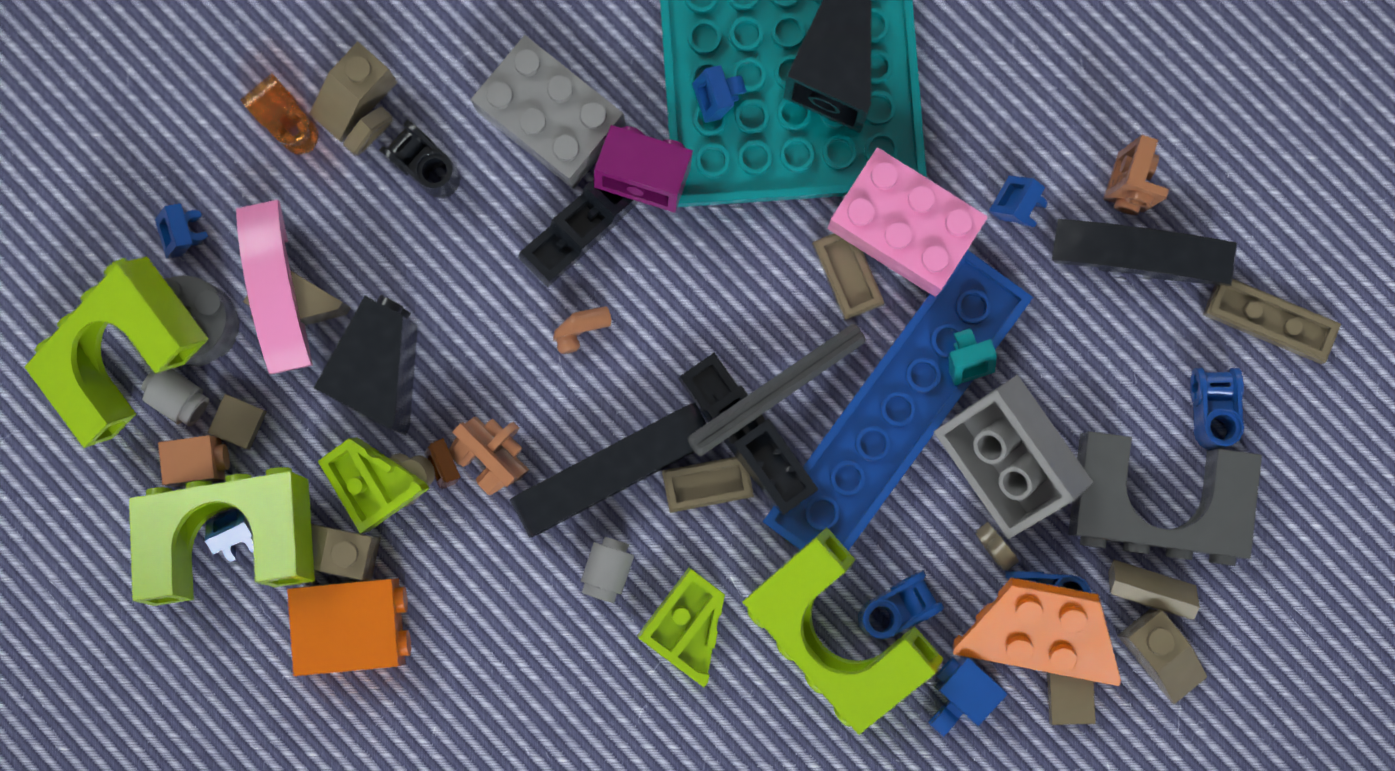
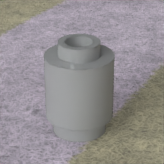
M173 369L156 374L151 371L141 386V390L144 391L143 402L176 424L183 422L187 426H192L202 416L209 403V398L203 395L202 388Z
M604 537L602 544L593 542L581 581L584 582L581 593L610 603L615 602L617 594L622 595L635 556L627 553L629 544L608 537Z

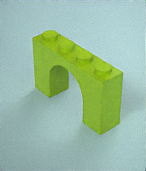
M147 256L129 261L126 258H121L111 263L104 270L105 277L101 282L82 294L80 297L82 303L75 311L68 313L58 321V330L35 347L36 354L24 366L83 448L114 438L136 415L130 404L110 379L102 361L101 341L104 330L109 323L118 327L126 334L155 374L184 365L208 340V337Z
M275 467L267 469L265 476L252 478V475L233 474L226 476L223 483L212 484L210 481H191L185 484V489L172 491V488L156 487L147 489L145 496L129 498L132 601L158 606L194 600L192 571L194 540L200 528L209 518L228 509H239L250 524L253 536L255 582L271 587H281L315 581L309 479L293 473L292 468Z
M826 527L759 585L742 603L747 607L751 620L757 626L765 628L776 640V646L780 653L786 659L794 661L804 672L808 685L815 692L823 694L833 705L837 718L845 726L852 727L860 735L932 677L944 659L915 626L882 653L867 660L857 661L839 657L822 644L816 635L812 622L814 601L822 591L844 574L856 560Z

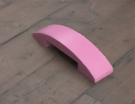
M273 200L237 208V232L244 280L257 337L268 372L272 375L313 366L305 324L300 321L285 246L288 239L280 201Z

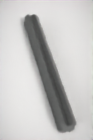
M851 324L691 434L687 439L690 447L698 456L704 455L864 344V334L857 325Z

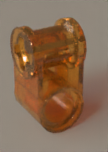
M270 73L240 99L255 119L265 129L267 128L274 138L289 152L297 155L307 154L317 145L319 135L315 124L296 104L295 98L273 73ZM297 126L299 133L293 136L290 130Z

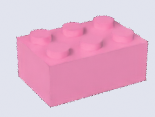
M877 147L830 219L827 229L936 297L945 286L988 216Z

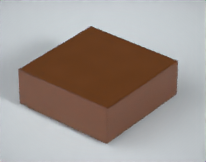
M444 438L430 443L424 454L434 467L435 479L439 488L445 489L456 484L461 476Z

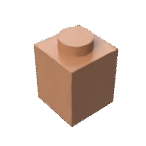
M207 435L158 442L162 485L180 487L185 486L186 483L191 481L217 482L225 480V470H228L230 467L228 448L225 444H222L221 438Z

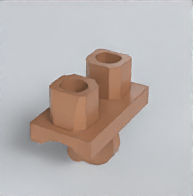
M475 416L466 423H460L452 433L456 438L451 444L449 451L453 460L463 467L470 464L475 457L486 466L483 472L476 478V481L488 495H492L503 487H508L520 480L529 471L516 457L523 449L513 439L520 427L515 422H511L505 428H502L493 418L484 425Z

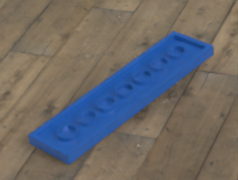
M967 250L940 293L936 297L931 294L928 295L803 465L804 470L819 490L784 515L773 506L762 523L799 550L827 527L849 551L931 439L934 431L939 428L973 381L954 386L950 376L949 352L955 351L954 343H956L954 333L971 328L976 343L991 339L996 350L1033 297Z

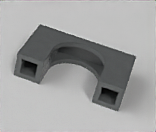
M1091 431L1080 434L1077 459L1093 481L1080 496L1072 501L1068 535L1080 537V545L1106 548L1107 541L1123 543V551L1149 554L1150 547L1166 549V557L1192 560L1193 553L1209 555V563L1235 566L1236 558L1251 559L1262 460L1261 454L1224 449L1207 451L1203 491L1198 509L1187 522L1168 530L1155 527L1144 521L1130 503L1127 493V476L1132 437Z

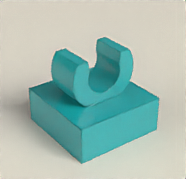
M971 328L954 333L956 343H954L955 351L949 352V373L954 386L995 373L997 353L991 339L976 343Z

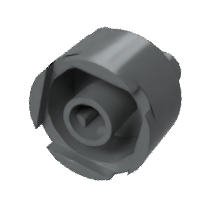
M182 275L164 278L190 315L195 317L196 323L208 337L205 344L184 365L203 366L210 364V362L220 356L223 357L233 347L239 332L238 314L230 298L221 289L197 277Z

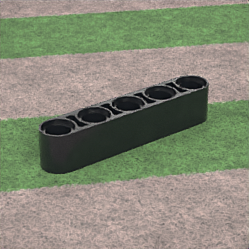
M691 403L511 498L510 502L528 537L532 538L694 453L687 439L707 423L696 403Z

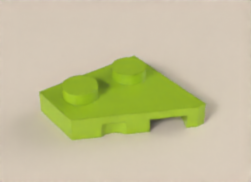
M358 437L348 438L318 460L360 534L371 531L430 489L426 482Z
M688 567L638 633V639L702 687H705L709 680L708 671L713 648L715 649L718 634L717 624L722 613L725 594Z

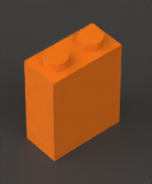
M399 578L287 589L293 676L398 667L406 664L405 656L411 655V637L409 630H403L402 613L408 610V598L405 586H399Z

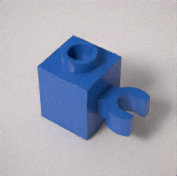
M962 656L958 661L952 657L936 674L940 681L934 687L948 701L929 719L928 723L943 737L953 728L962 715H965L972 723L979 727L1008 694L968 657Z

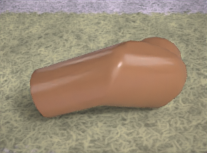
M603 306L571 314L554 331L553 341H557L558 352L561 354L575 352L580 347L578 335L586 331L610 327L611 315L608 307Z

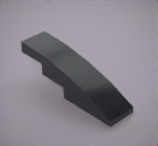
M593 179L585 186L583 193L552 219L551 225L520 251L518 258L548 288L604 237L639 201L594 188Z
M1058 219L1052 261L1057 264L1097 267L1100 271L1141 274L1145 278L1232 286L1237 242L1150 228Z
M715 353L678 378L709 422L748 396L742 386L738 387ZM762 414L724 440L731 452L782 515L819 490L769 419L765 420Z

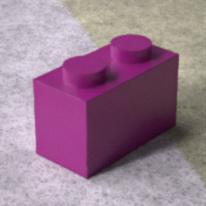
M610 125L594 169V188L675 213L691 169L693 150L687 149L676 140L664 139L662 141L646 136L642 131L634 127L625 126L620 128Z

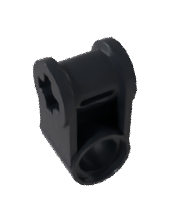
M406 120L403 123L404 129L388 147L382 146L379 152L403 174L409 175L430 195L437 198L451 196L456 192L460 184L459 171L447 155L438 149L417 126ZM437 167L447 168V174L442 181L437 183L429 182V175L433 169Z

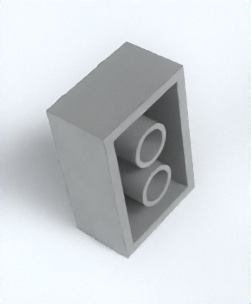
M526 35L521 38L470 99L481 116L572 189L576 187L598 160L610 125L620 128L626 126L623 112Z
M1018 374L934 431V434L1007 539L1012 538L1071 503L1093 483Z

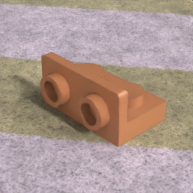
M1141 135L1118 152L1103 200L1115 203L1114 208L1130 215H1138L1139 212H1145L1167 198L1169 189L1146 181V179L1150 180L1153 177L1158 166L1159 155L1154 154L1158 143L1157 139Z

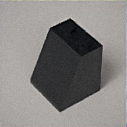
M823 0L787 74L784 99L859 133L863 129L871 106V0Z
M383 295L379 296L377 302L364 296L317 380L314 389L388 429L406 436L410 428L418 327L408 320L411 313L400 304Z

